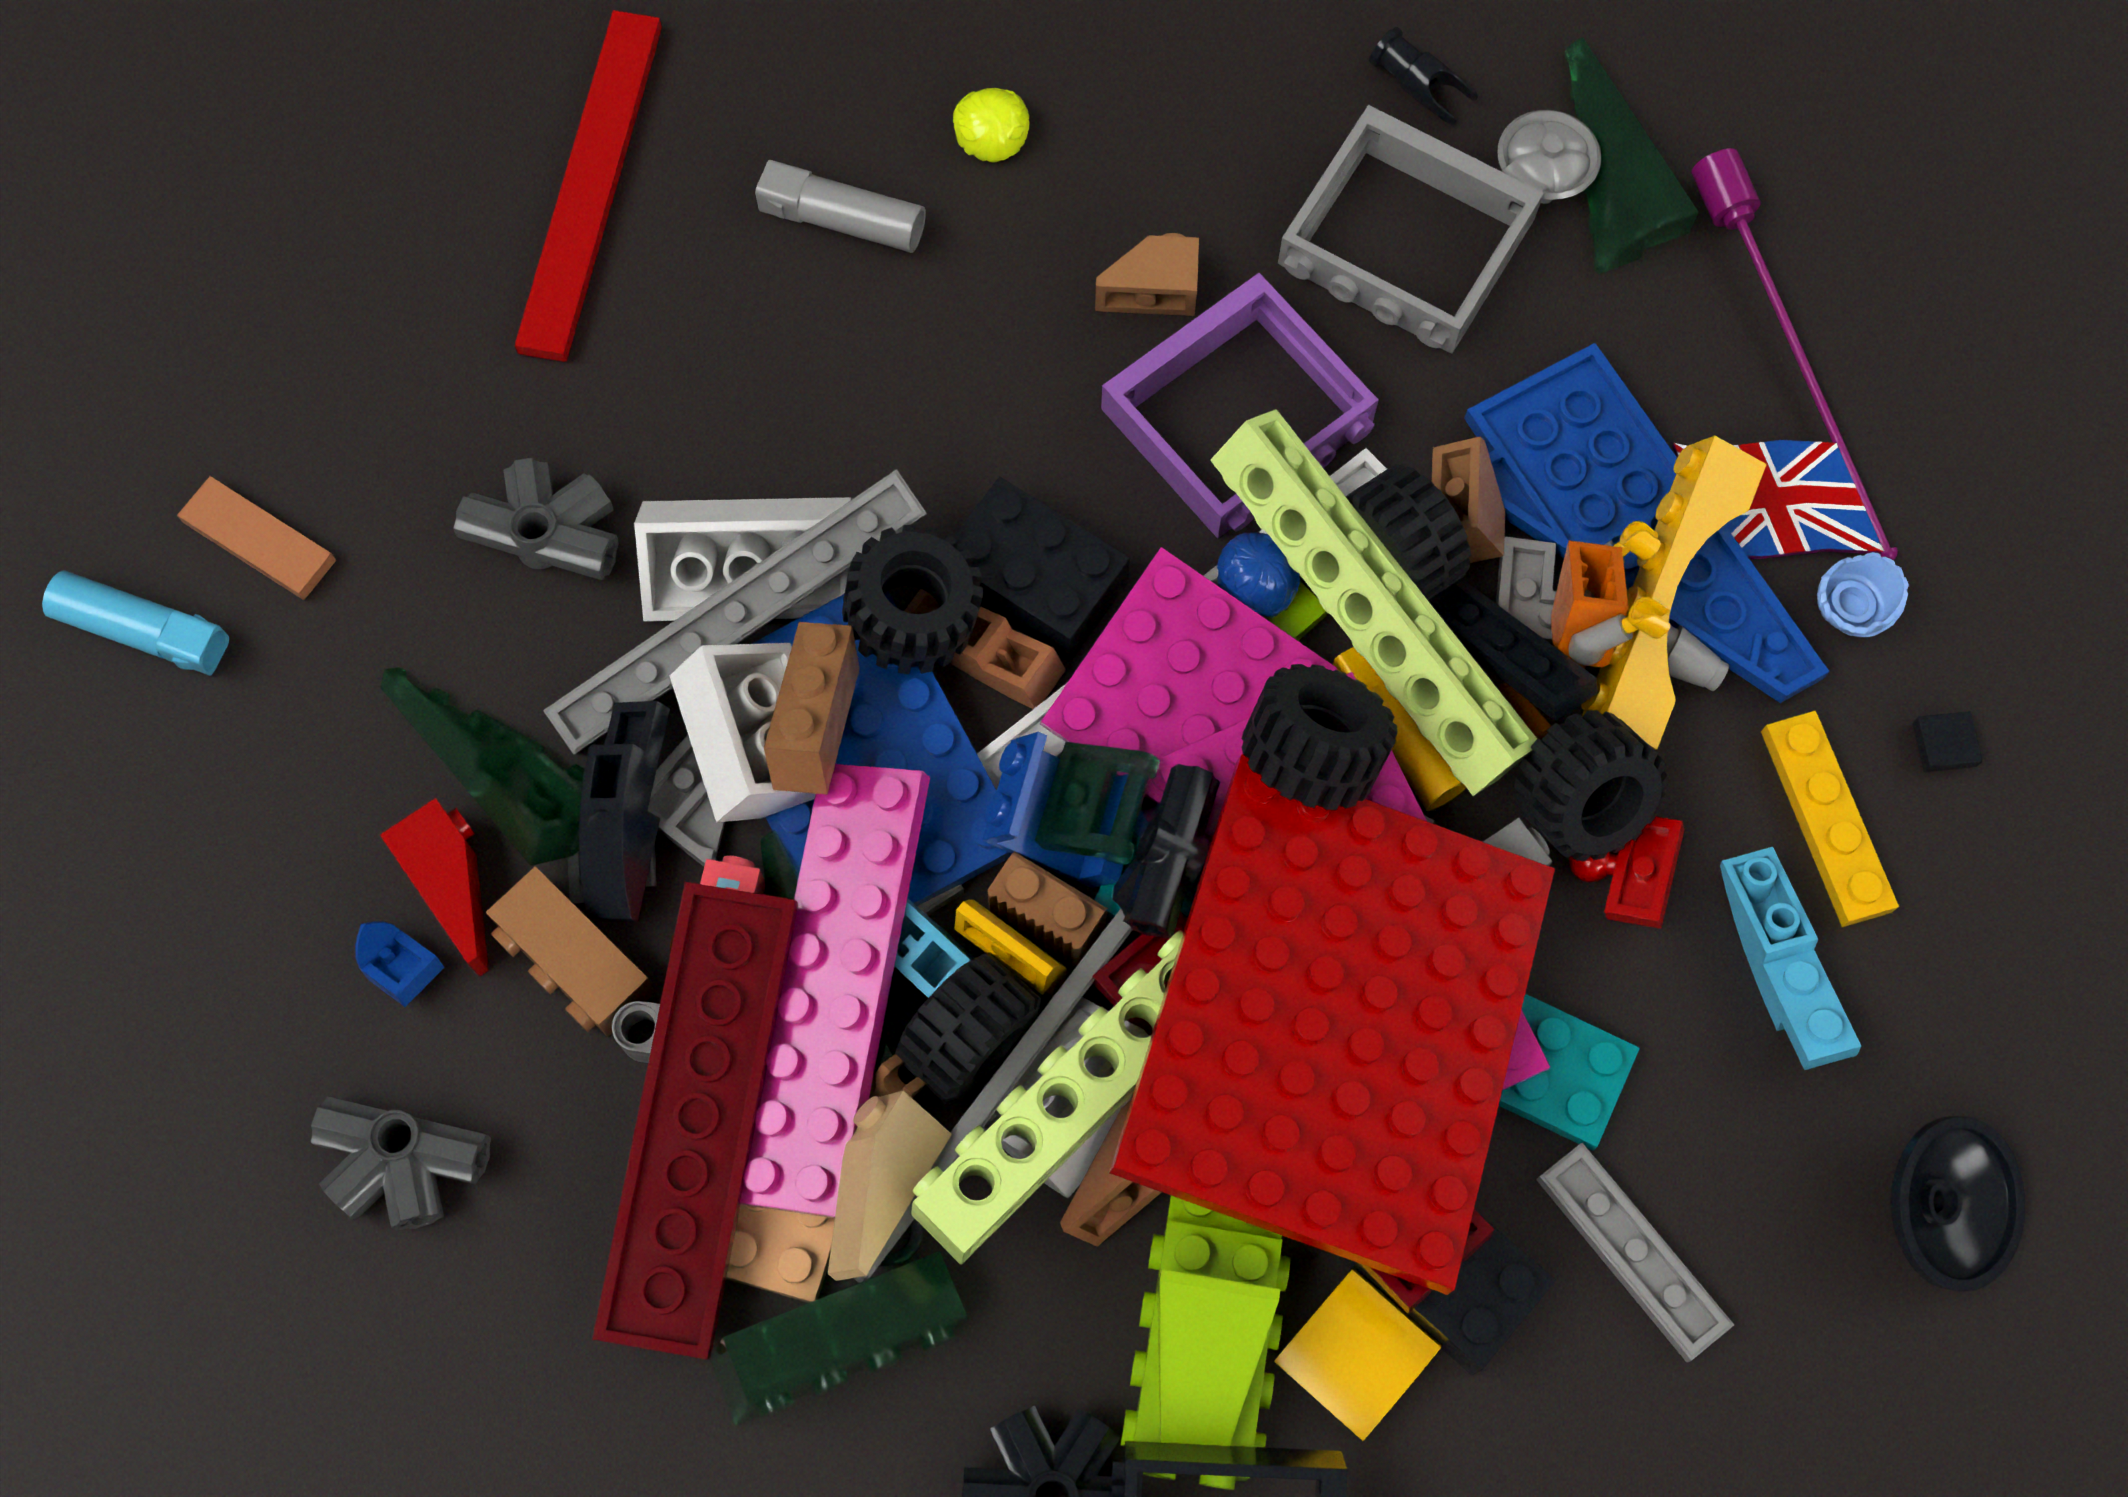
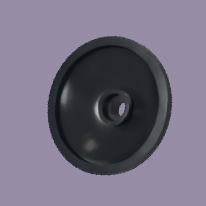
M1947 1116L1931 1121L1923 1126L1906 1145L1894 1172L1890 1197L1893 1227L1903 1254L1913 1269L1923 1279L1936 1287L1964 1292L1987 1286L1998 1278L2011 1262L2019 1245L2024 1226V1185L2013 1152L2003 1137L1991 1126L1975 1118L1963 1116Z

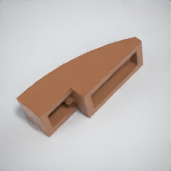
M920 589L904 612L924 614L932 612L940 606L931 594ZM982 607L979 609L972 637H969L967 647L960 655L954 653L951 662L952 665L980 682L1032 709L1036 708L1047 698L1066 671L1053 647L1013 630L1005 617Z

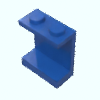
M1035 732L1011 740V743L1005 748L1000 759L999 769L1002 774L997 791L988 802L985 810L984 819L987 825L982 841L1011 854L1015 851L1034 864L1089 888L1117 883L1123 869L1146 781L1129 773L1104 779L1043 751L1047 735L1041 732Z

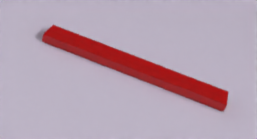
M615 10L612 12L514 345L517 353L520 355L567 362L661 34L662 25L658 17Z

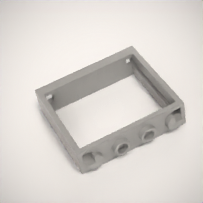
M1368 105L1283 235L1278 264L1285 267L1294 277L1302 280L1308 279L1328 289L1338 300L1353 302L1372 312L1379 321L1387 325H1397L1411 332L1425 345L1432 348H1441L1453 354L1535 220L1544 193ZM1366 153L1510 226L1455 316L1309 242Z

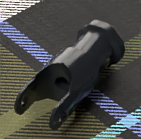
M1398 27L1389 30L1376 45L1369 62L1375 67L1380 65L1401 81L1400 87L1443 121L1450 125H1455V118L1432 98L1430 90L1439 85H1449L1457 88L1471 100L1476 101L1478 95L1474 89L1431 53H1421L1402 38L1403 32Z

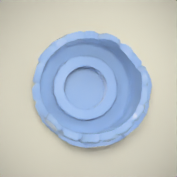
M1871 552L1864 556L1847 557L1834 564L1821 577L1817 592V604L1823 618L1836 629L1850 636L1871 637L1893 626L1901 616L1908 597L1907 589L1909 583L1906 577H1904L1902 568L1896 566L1892 559L1881 557L1879 553Z

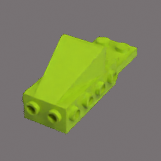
M1170 1196L1164 1235L1153 1234L1148 1269L1159 1270L1155 1293L1144 1291L1139 1327L1150 1328L1146 1352L1135 1350L1130 1386L1141 1388L1137 1411L1126 1409L1121 1438L1122 1446H1125V1441L1265 1447L1266 1433L1256 1432L1259 1408L1270 1409L1274 1374L1264 1371L1267 1350H1278L1283 1316L1275 1314L1279 1303L1280 1291H1286L1290 1270V1257L1281 1255L1282 1235ZM1143 1472V1475L1170 1480L1176 1479V1474ZM1200 1475L1199 1484L1234 1490L1235 1480L1245 1482L1250 1477Z

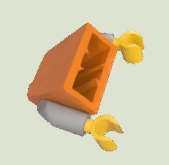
M1633 521L1624 529L1620 541L1616 544L1612 541L1604 545L1568 541L1551 613L1552 643L1555 648L1585 670L1588 669V666L1602 668L1609 665L1615 646L1631 640L1633 632L1638 629L1654 639L1661 638L1670 629V623L1661 618L1669 613L1670 609L1650 597L1639 598L1631 607L1628 617H1626L1629 606L1624 570L1625 560L1623 557L1631 551L1644 561L1651 558L1661 546L1660 540L1657 539L1658 533L1644 522Z

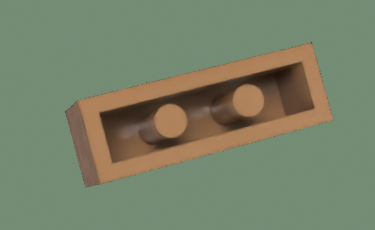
M809 622L798 623L764 745L773 790L828 794L860 669L852 626Z
M536 866L486 911L497 926L490 933L491 936L512 957L522 951L534 963L527 972L550 995L559 988L572 1001L565 1010L587 1032L596 1025L609 1037L613 1034V1018L622 1006L634 1001L646 1002L656 992L648 977Z

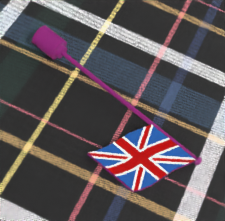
M1728 148L1716 151L1696 163L1692 168L1691 174L1713 224L1717 227L1726 226L1729 230L1739 229L1833 442L1775 440L1733 445L1767 465L1749 511L1728 521L1725 525L1748 558L1751 559L1817 552L1862 554L1875 552L1879 553L1881 557L1894 560L1897 557L1898 549L1897 547H1890L1748 226V223L1754 219V213L1759 209L1761 201L1738 150ZM1673 443L1672 447L1676 457H1678L1686 445Z

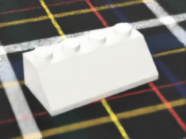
M851 497L643 501L634 522L643 621H675L851 501ZM850 568L775 619L800 618L843 595Z

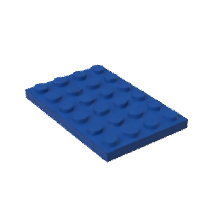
M889 591L885 592V597L897 608ZM844 594L752 644L790 643L792 646L799 622L847 625L848 622H843L842 616ZM856 640L855 645L860 669L835 764L920 770L930 776L907 897L918 906L965 883L1011 856V853L982 841L987 825L984 819L985 810L988 802L997 790L933 672L921 674L919 667H911L909 674L898 673L899 666L889 663L887 669L881 668L876 665L877 656L871 654L865 658L858 651L860 640ZM814 799L766 817L797 880L799 878Z

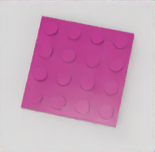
M1161 547L1050 707L1040 725L1117 777L1129 773L1146 781L1143 796L1157 805L1161 802L1165 785L1155 765V760L1250 718L1266 681L1270 676H1274L1275 671L1282 667L1290 669L1291 665L1303 664L1307 667H1311L1314 664L1324 666L1332 671L1337 670V668Z

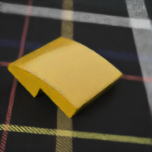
M963 901L956 909L954 930L985 953L994 955L1012 973L1043 995L1047 992L1053 997L1066 981V968L977 901Z
M1353 1267L1274 1362L1356 1436L1364 1441L1441 1349L1442 1344Z

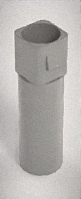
M768 160L755 191L758 209L761 212L798 223L807 222L910 253L916 250L925 224L926 210L924 206L816 176L811 171L773 160Z

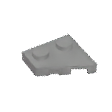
M687 735L657 769L648 811L660 818L658 827L660 833L702 866H705L706 859L716 860L725 822H716L696 757Z

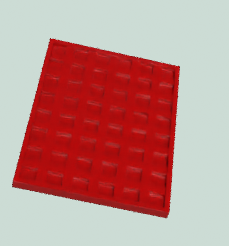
M1241 754L1232 774L1109 1173L1448 1295L1456 1287L1555 868L1367 799L1357 801L1356 805L1350 808H1344L1339 805L1337 810H1326L1319 805H1316L1315 808L1305 806L1301 801L1293 798L1289 800L1280 795L1281 792L1277 789L1269 788L1261 781L1262 776L1251 770L1247 764L1249 758Z

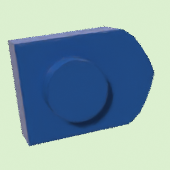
M384 921L360 924L355 943V958L359 969L370 982L402 1006L406 1007L445 968L435 954L395 925Z

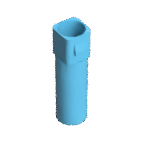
M65 570L53 576L43 596L42 607L46 617L175 663L181 669L195 670L211 676L216 670L229 643V636L219 625L208 622L200 615L195 614L192 616Z

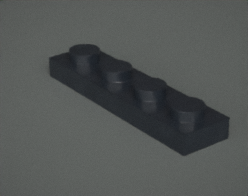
M1459 579L1428 600L1475 660L1553 720L1558 721L1598 693L1597 678L1464 579Z

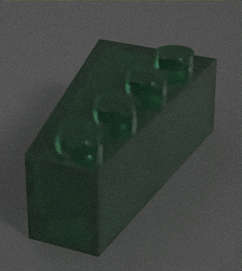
M939 1251L722 1338L710 1361L735 1426L759 1415L761 1418H765L783 1411L794 1404L793 1400L815 1391L816 1395L832 1391L849 1382L847 1376L867 1367L870 1373H874L892 1366L903 1359L901 1352L921 1344L924 1351L943 1345L956 1337L953 1329L967 1315Z

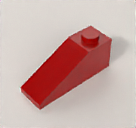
M434 798L380 834V836L467 964L480 977L488 972L489 968L477 855L466 841L475 833L457 808L447 813L439 801Z

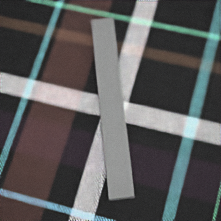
M896 469L543 711L573 754L579 753L608 733L614 703L657 700L673 689L669 675L700 646L739 644L849 569L856 552L862 553L863 543L869 538L873 537L880 541L881 531L891 527L896 534L901 533L903 525H913L925 517L927 513Z
M1122 909L1118 911L952 1129L950 1139L931 1170L938 1166L944 1172L960 1157L955 1152L958 1144L975 1127L980 1125L983 1128L1001 1102L1008 1096L1094 981L1092 975L1110 961L1129 936L1132 929L1127 923L1123 922L1125 915ZM916 1195L867 1276L854 1278L860 1284L863 1282L866 1284L915 1219L911 1212L913 1201L917 1198Z

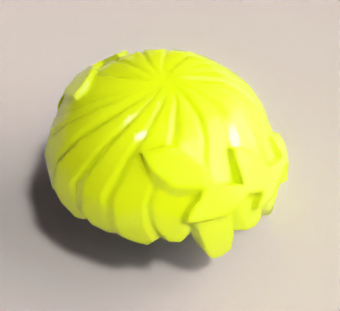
M986 88L970 92L959 101L953 112V123L958 144L964 148L968 155H974L979 160L992 163L1006 160L1018 153L1025 144L1030 124L1029 113L1022 98L1013 91Z

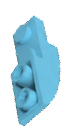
M1770 847L1722 860L1720 864L1721 873L1736 928L1757 986L1776 1030L1785 1029L1804 1070L1857 1056L1861 1044L1814 950L1819 939L1774 848Z

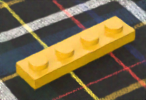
M1812 711L1767 724L1761 731V734L1841 926L1846 927L1894 912L1899 905L1817 712Z

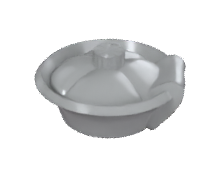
M1537 110L1517 117L1505 128L1498 143L1497 153L1502 169L1501 172L1543 192L1541 200L1543 204H1548L1554 199L1568 198L1585 190L1596 178L1601 165V150L1593 132L1576 117L1560 111Z

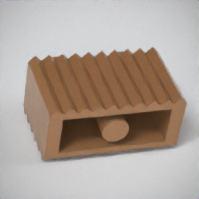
M1015 851L1008 858L987 890L991 913L998 914L1001 920L1007 919L1009 926L1016 925L1018 932L1026 931L1027 938L1035 936L1036 943L1044 942L1045 949L1053 948L1054 955L1062 953L1063 960L1071 959L1073 966L1080 963L1106 925L1108 908Z

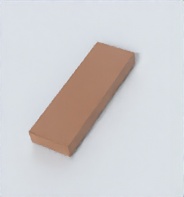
M211 476L177 514L184 524L302 600L306 599L336 562L332 553Z

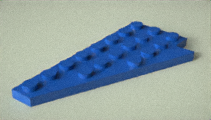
M1596 343L1467 409L1464 417L1465 421L1475 436H1481L1486 443L1505 508V520L1537 541L1556 543L1555 553L1562 558L1565 557L1569 540L1600 545L1612 541L1616 544L1620 541L1624 529L1633 521L1644 522L1655 530L1658 522L1655 517L1656 510L1663 497L1669 493L1675 479L1674 464L1677 457ZM1726 525L1722 526L1705 541L1690 560L1677 586L1669 615V623L1674 628L1682 625L1718 655L1722 661L1728 663L1731 671L1777 702L1782 703L1823 680L1830 671ZM1631 551L1623 557L1625 560L1624 570L1627 590L1633 586L1640 568L1637 565L1638 557Z

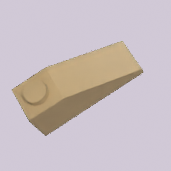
M904 1090L881 1097H871L859 1108L854 1116L853 1122L857 1125V1128L852 1138L845 1145L828 1275L835 1281L867 1276L915 1196L912 1192L914 1187L931 1170L952 1135Z

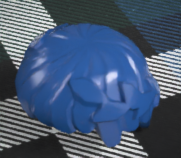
M1259 532L1239 534L1225 545L1218 559V586L1262 617L1265 616L1272 619L1289 607L1297 594L1301 576L1290 567L1286 556L1268 534Z

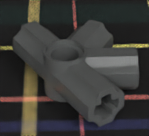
M533 458L515 460L509 468L503 470L508 503L471 492L469 496H463L456 510V521L453 529L457 538L518 555L522 563L532 569H545L555 566L603 580L605 576L610 575L616 562V553L619 545L617 535L591 528V526L613 511L612 503L601 485L591 475L587 476L585 473L554 494L550 468L547 462H539ZM535 534H544L539 538L529 539L531 536Z
M327 1096L321 1106L317 1107L311 1124V1143L314 1146L349 1154L319 1183L323 1192L353 1220H357L385 1194L390 1225L396 1231L416 1229L430 1225L444 1217L436 1175L476 1185L479 1178L485 1174L490 1158L491 1137L489 1135L415 1118L402 1110L386 1111ZM410 1128L411 1140L408 1146L402 1151L393 1153L391 1145L395 1135L403 1129Z

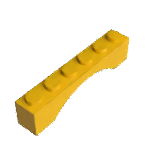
M1717 436L1688 445L1681 451L1674 464L1676 476L1671 489L1659 503L1655 514L1658 520L1655 531L1658 533L1657 539L1660 540L1661 546L1651 558L1644 561L1639 557L1637 559V565L1640 568L1633 586L1627 590L1629 608L1626 617H1628L1633 604L1641 597L1653 598L1671 611L1677 586L1690 560L1705 541L1728 521L1749 511L1767 464ZM1670 611L1661 618L1669 622ZM1638 629L1633 632L1631 640L1615 646L1609 665L1599 670L1597 676L1598 693L1581 704L1582 709H1584L1581 717L1590 710H1598L1601 714L1606 711L1612 713L1625 722L1654 750L1658 749L1676 702L1669 675L1668 632L1661 638L1654 639Z

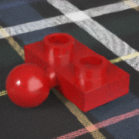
M1655 817L1651 824H1646L1641 830L1643 833L1636 840L1631 839L1625 844V848L1620 850L1618 855L1612 854L1610 851L1605 858L1593 860L1589 857L1585 861H1577L1572 856L1569 857L1571 871L1578 879L1584 882H1598L1607 875L1613 876L1604 910L1608 920L1662 928L1685 830L1683 821Z

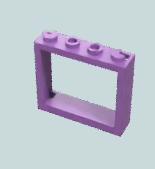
M1260 273L1253 276L1102 385L1101 409L1217 539L1230 529H1233L1235 532L1240 531L1254 519V515L1237 494L1222 504L1136 409L1138 405L1256 320L1344 413L1304 443L1323 468L1333 460L1336 450L1348 441L1352 444L1358 443L1371 432L1375 425L1373 420L1379 399Z

